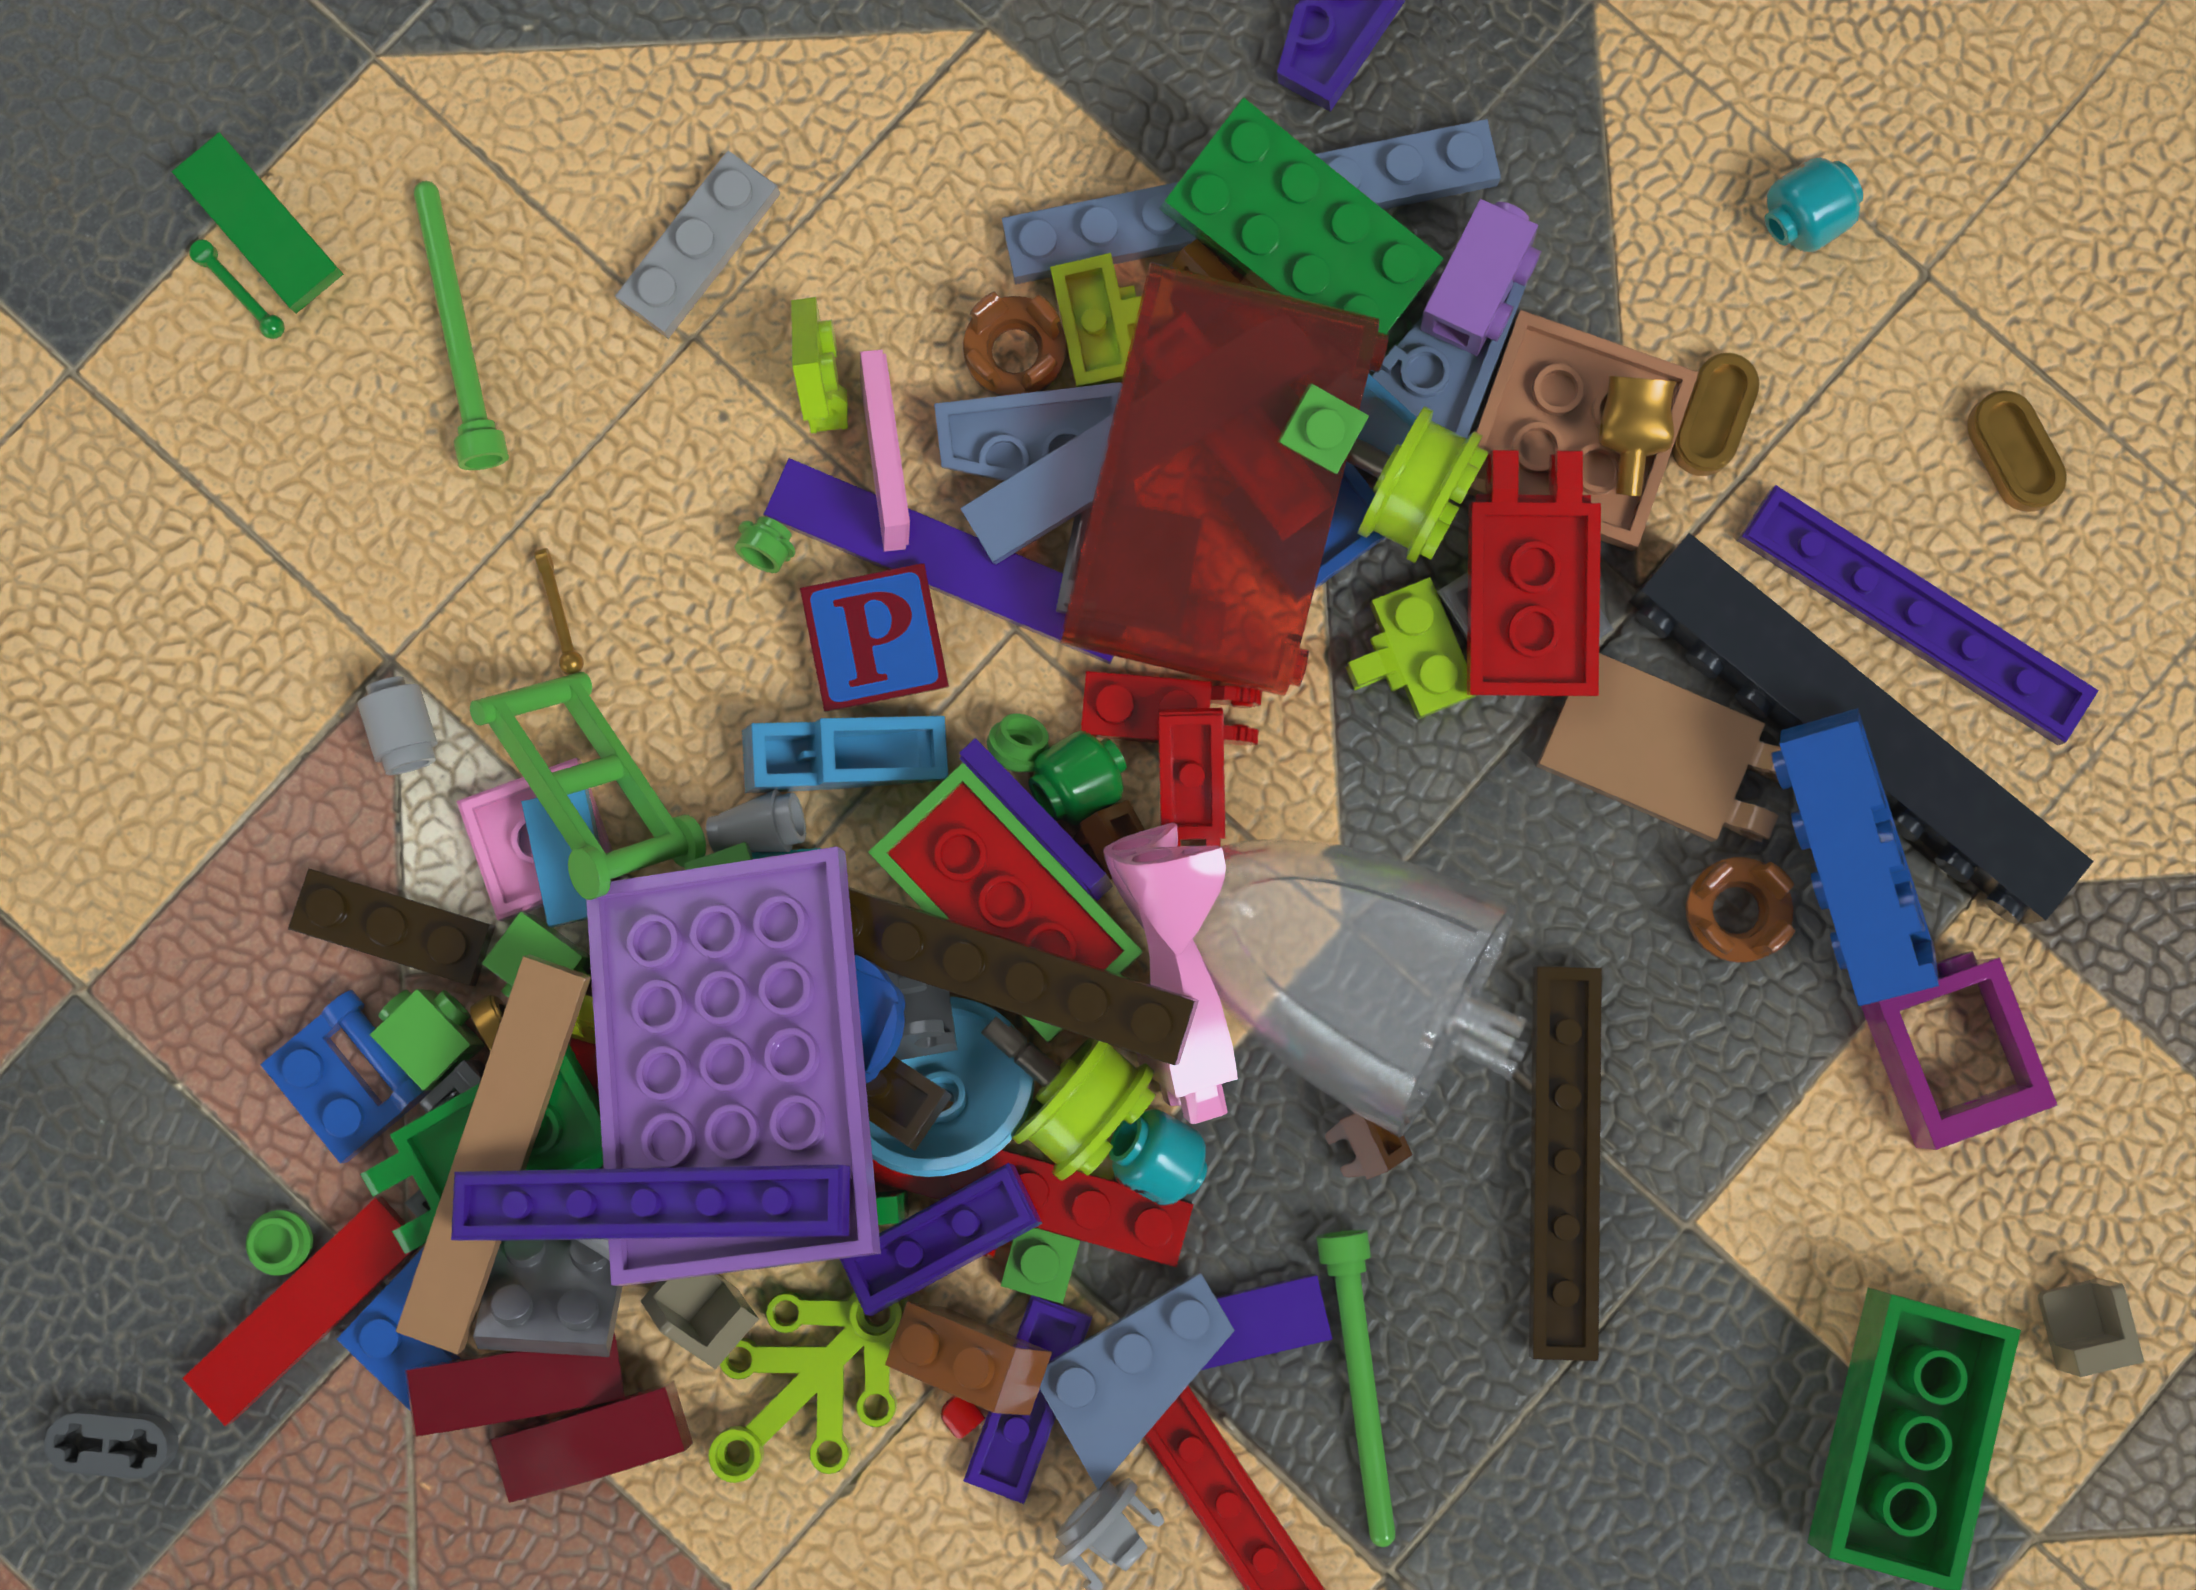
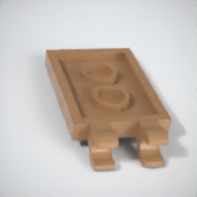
M1599 653V696L1565 697L1536 765L1540 769L1710 842L1718 839L1722 827L1757 842H1762L1763 838L1768 840L1779 817L1776 813L1765 808L1734 799L1746 769L1779 783L1771 753L1781 750V747L1759 741L1765 723Z

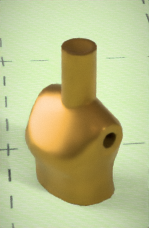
M1609 375L1607 402L1599 424L1598 440L1603 447L1620 454L1615 494L1641 496L1646 456L1663 453L1671 448L1674 438L1671 403L1676 385L1675 381Z

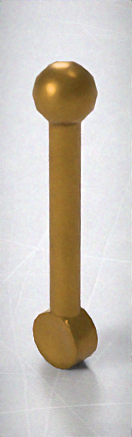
M548 548L534 551L535 561L543 579L562 655L559 658V667L567 675L579 673L583 668L584 662L581 654L574 651L554 575V564Z

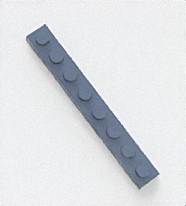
M1488 119L1315 154L1382 209L1496 187L1501 179ZM1178 182L1002 218L1015 285L1052 277L1051 266L1111 253L1113 264H1119L1181 251L1182 248L1196 238L1159 209Z

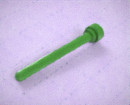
M422 181L414 188V198L463 423L457 428L459 436L453 441L458 466L464 470H484L505 463L509 459L504 433L496 429L493 420L487 418L439 190L434 183Z
M1368 1230L1330 1232L1316 1237L1320 1264L1327 1265L1328 1276H1335L1369 1535L1371 1541L1376 1546L1387 1547L1393 1543L1396 1533L1360 1274L1367 1271L1365 1260L1371 1258Z

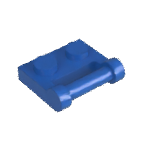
M349 990L334 999L317 1018L260 1064L339 1163L349 1162L432 1091H423L370 1036L376 1028L362 1013L365 1005L353 990ZM341 1028L393 1091L386 1101L382 1102L331 1040L330 1037Z

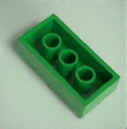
M1244 97L1159 208L1284 309L1287 307L1294 317L1351 361L1353 359L1357 363L1366 361L1444 260L1441 255Z
M1868 1287L1807 1541L1809 1545L1831 1559L1944 1590H1961L2021 1330Z

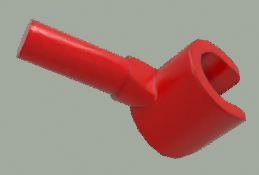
M952 1396L947 1400L941 1410L942 1421L958 1439L965 1437L985 1419L976 1405L956 1396Z

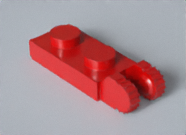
M1086 671L1081 731H1086L1096 738L1159 743L1158 709L1210 708V704L1230 705L1236 708H1252L1261 706L1262 691L1237 686H1212L1211 681ZM1240 724L1224 725V744L1258 745V729Z
M1223 708L1158 709L1160 826L1172 822L1177 824V847L1181 846L1180 840L1205 839V846L1218 845L1221 847V839H1225Z

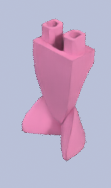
M1172 822L1123 837L1106 846L1103 852L1117 890L1145 931L1150 954L1151 985L1199 1000L1179 1065L1174 1066L1137 1053L1139 1066L1146 1063L1154 1070L1153 1079L1160 1084L1163 1101L1169 1106H1181L1183 1117L1189 1123L1196 1124L1228 1113L1222 1084L1238 1079L1233 1046L1222 1004L1201 954L1193 940L1221 892L1225 879L1226 865L1222 847L1218 845L1177 847V824Z

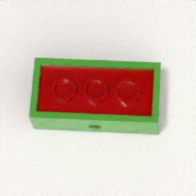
M964 763L956 768L868 851L925 912L1120 975L1143 953L1135 942ZM1023 1016L1048 1043L1063 1030L1062 1028Z

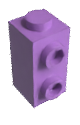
M1479 200L1424 310L1421 331L1475 356H1478L1486 338L1498 342L1514 308L1504 302L1514 282L1524 287L1526 286L1542 252L1532 247L1538 225L1529 221V216L1523 210L1506 202H1496L1493 205L1485 200Z

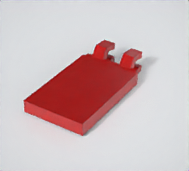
M1492 450L1491 454H1488L1486 457L1485 488L1487 494H1476L1475 502L1469 504L1467 695L1599 696L1601 503H1591V495H1583V451H1556L1555 454L1550 455V495L1518 494L1519 450Z

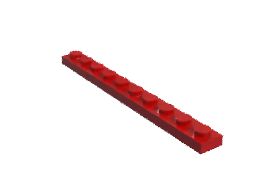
M572 1038L570 1047L599 1097L596 1044ZM1004 1149L971 1169L956 1174L935 1177L903 1174L873 1160L875 1182L937 1200L949 1196L1007 1163L1013 1164L1042 1221V1224L1035 1228L1177 1267L1194 1205L1184 1200H1179L1169 1205H1159L1117 1181L1092 1174L1086 1176L1083 1172H1078L1077 1170L1068 1178L1060 1181L1052 1174L1055 1164Z

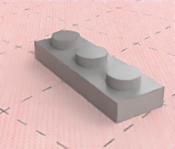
M728 150L615 295L618 302L669 339L779 197L780 191L778 186Z

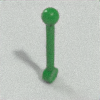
M203 239L195 241L189 250L191 259L201 267H208L258 320L263 336L269 339L281 337L285 329L282 319L276 315H269L217 259L218 251L210 242Z

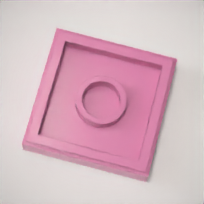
M574 758L549 767L551 772L582 764L580 759ZM524 777L457 801L498 921L514 918L520 911L527 913L544 907L521 801L537 797ZM589 788L600 844L604 852L608 853L613 850L592 790ZM622 876L611 879V881L618 880L622 878Z

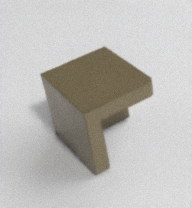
M718 1274L656 1282L641 1300L644 1308L662 1334L714 1369H717L759 1320L740 1291Z
M2097 1278L2039 1293L2038 1301L2057 1370L2083 1377L2144 1362L2126 1290L2122 1283Z

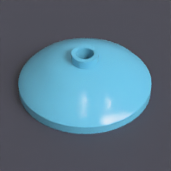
M950 997L958 1050L901 1061L952 1095L949 1101L953 1102V1105L940 1113L915 1151L869 1121L873 1160L903 1174L924 1177L945 1176L966 1171L982 1164L1000 1152L1013 1139V1135L1023 1124L1030 1110L1034 1093V1079L1014 1062V1057L1009 1058L981 1034V1031L996 1016L1008 1027L1012 1025L1009 1020L994 1009L969 999Z

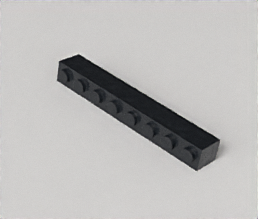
M1688 533L1672 548L1628 601L1639 610L1636 617L1645 628L1661 638H1666L1668 635L1688 650L1685 657L1694 668L1712 679L1720 676L1738 691L1735 694L1738 703L1760 719H1766L1769 716L1783 729H1788L1858 708L1898 834L1907 840L1916 842L1919 839L1938 854L1934 860L1945 873L1963 883H1967L1970 880L1988 895L1985 899L1986 905L2004 920L2013 924H2018L2019 921L2022 924L2046 921L2094 862L1692 534Z

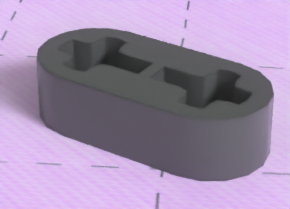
M97 1409L77 1410L56 1419L48 1428L44 1439L45 1453L50 1463L58 1470L68 1473L129 1479L146 1478L167 1468L175 1459L179 1448L178 1434L174 1426L163 1417L151 1414ZM82 1425V1436L103 1439L102 1446L84 1450L77 1456V1446L67 1443V1434L79 1430ZM147 1431V1442L157 1444L156 1454L145 1458L141 1462L142 1455L140 1451L120 1448L121 1441H129L143 1436L144 1432Z

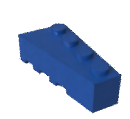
M1858 708L1781 730L1779 743L1781 750L1771 753L1773 765L1782 790L1793 787L1800 810L1791 813L1794 830L1801 849L1811 848L1818 870L1811 873L1815 895L1821 910H1830L1836 930L1830 933L1833 950L1840 969L1848 970L1858 1006L1939 986L1933 941Z

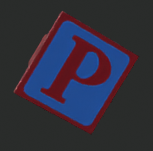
M924 563L800 588L824 712L949 687Z

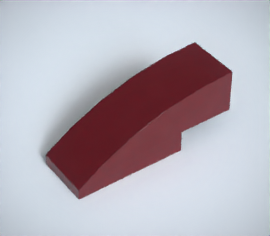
M615 1333L609 1357L500 1350L405 1370L414 1436L416 1437L535 1417L625 1398Z
M674 1380L625 1396V1398L592 1405L490 1440L509 1503L585 1483L686 1451L693 1444Z

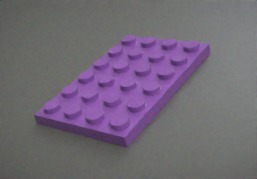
M830 847L611 881L610 889L606 895L593 900L586 899L604 1169L792 1165L850 1166L849 1236L608 1239L611 1286H627L881 1254L845 851L839 847Z

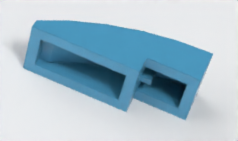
M945 716L820 718L815 722L751 723L742 730L745 793H768L773 790L793 792L877 787L944 781L948 777Z

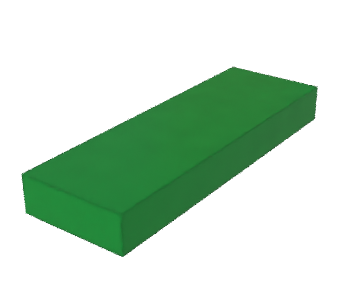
M220 132L171 171L287 306L296 314L344 275Z

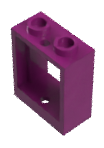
M1969 951L1937 962L1939 986L1861 1006L1916 1148L1938 1150L2058 1106L2000 957L1976 960L1974 952ZM1977 983L2016 1084L1938 1112L1900 1011Z

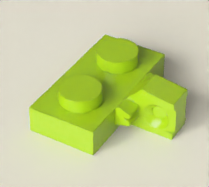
M1111 253L1051 266V274L1076 387L1139 379L1132 346L1140 345L1146 341L1145 332L1164 327L1174 320V312L1168 290L1137 297L1134 286L1119 288Z
M816 297L791 300L792 367L803 421L808 420L811 434L841 428L842 430L848 429L847 389L838 383L835 358H837V345L832 319L820 320Z
M1431 577L1371 601L1369 605L1381 634L1370 639L1374 652L1348 662V666L1345 667L1355 691L1383 679L1387 680L1391 692L1404 687L1417 720L1476 697V695H1467V663Z

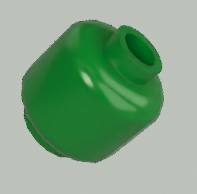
M1077 731L1047 748L1034 759V776L1029 778L1028 784L1034 799L1055 821L1062 819L1070 825H1079L1080 822L1094 813L1112 806L1121 799L1124 789L1121 773L1126 771L1127 766L1120 750L1110 739L1105 738L1099 741L1095 736L1086 731Z

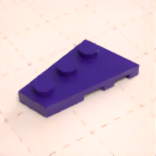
M1299 0V3L1294 8L1277 70L1278 83L1331 112L1406 0Z

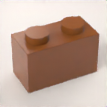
M907 1302L885 1365L992 1413L1031 1415L1052 1352L949 1308Z

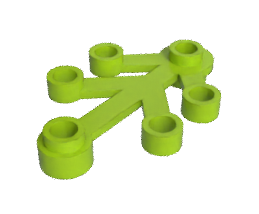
M855 1291L849 1300H804L794 1292H783L774 1297L767 1306L766 1318L769 1325L777 1332L790 1333L797 1330L802 1324L841 1326L845 1328L827 1346H758L754 1341L742 1338L736 1347H743L750 1352L752 1357L751 1365L746 1370H737L731 1365L728 1355L720 1364L722 1371L728 1377L740 1380L749 1377L753 1373L799 1374L746 1427H729L714 1439L710 1446L708 1457L710 1467L715 1475L730 1483H738L749 1479L763 1462V1446L816 1393L817 1438L810 1448L811 1463L819 1472L825 1474L837 1473L843 1469L851 1455L850 1443L843 1435L844 1365L864 1346L865 1390L857 1401V1414L860 1420L870 1427H881L890 1422L897 1410V1399L890 1389V1367L886 1366L885 1363L890 1352V1344L894 1340L906 1303L908 1302L907 1297L889 1307L890 1318L888 1322L882 1325L874 1324L868 1319ZM780 1301H791L797 1306L798 1318L795 1323L784 1324L778 1320L775 1310ZM873 1394L885 1397L889 1405L888 1413L883 1417L871 1416L865 1408L867 1397ZM740 1440L747 1444L750 1450V1457L747 1462L736 1463L729 1458L727 1448L730 1442ZM825 1441L836 1442L842 1450L841 1460L834 1464L824 1462L819 1455L820 1444Z

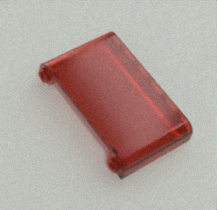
M1153 262L1149 264L1059 640L1061 644L1280 696L1286 695L1289 685L1300 687L1309 650L1300 648L1347 457L1339 472L1333 474L1279 444L1277 441L1309 384H1314L1356 409H1360L1369 370L1379 372L1387 348L1388 334L1378 332L1379 318Z

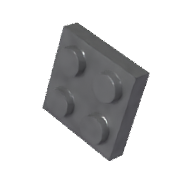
M577 1240L501 1241L482 1296L473 1335L477 1349L609 1357L623 1287L611 1286L610 1260Z

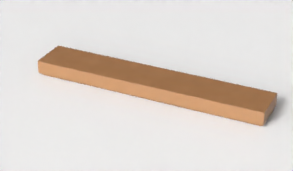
M530 954L523 956L396 1329L397 1333L454 1354H459L465 1349L501 1241L451 1240L454 1172L526 1170L591 976Z

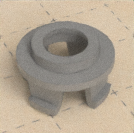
M1130 1478L1123 1480L1116 1486L1107 1481L1099 1490H1094L1072 1512L1056 1534V1538L1061 1544L1057 1548L1053 1559L1060 1566L1070 1563L1086 1579L1082 1584L1086 1590H1102L1103 1588L1100 1579L1080 1556L1087 1548L1108 1564L1112 1565L1114 1563L1125 1572L1148 1548L1122 1513L1126 1506L1150 1525L1159 1527L1164 1523L1163 1515L1157 1508L1149 1510L1135 1496L1138 1486Z

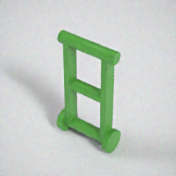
M585 672L473 700L470 704V714L473 721L479 726L490 725L572 849L568 858L569 876L574 888L583 898L593 900L606 895L613 878L673 859L679 866L684 867V863L705 856L706 840L700 825L693 817L686 814L672 818L589 696L592 692V683ZM564 703L600 758L551 772L515 716ZM616 780L654 838L605 853L567 795Z

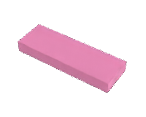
M883 350L860 352V383L884 552L905 550L906 545H909L910 519L886 354H883Z

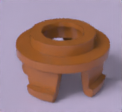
M994 291L983 297L972 308L970 312L972 319L964 335L963 352L966 366L971 376L982 388L996 396L1040 392L1054 382L1064 365L1066 339L1056 310L1044 297L1037 295L1033 299L1022 296L1000 298ZM1021 330L1034 338L1038 346V355L1036 361L1029 369L1023 372L1011 373L1004 371L996 364L992 353L994 342L1006 331Z
M1732 857L1715 862L1696 877L1689 889L1686 900V918L1690 931L1703 949L1725 961L1744 963L1762 959L1769 954L1771 955L1784 947L1796 931L1791 926L1793 902L1790 890L1795 884L1789 875L1773 862L1765 864L1746 857ZM1737 887L1745 889L1757 901L1759 909L1758 919L1753 928L1745 933H1728L1718 925L1714 918V902L1718 895L1728 888Z

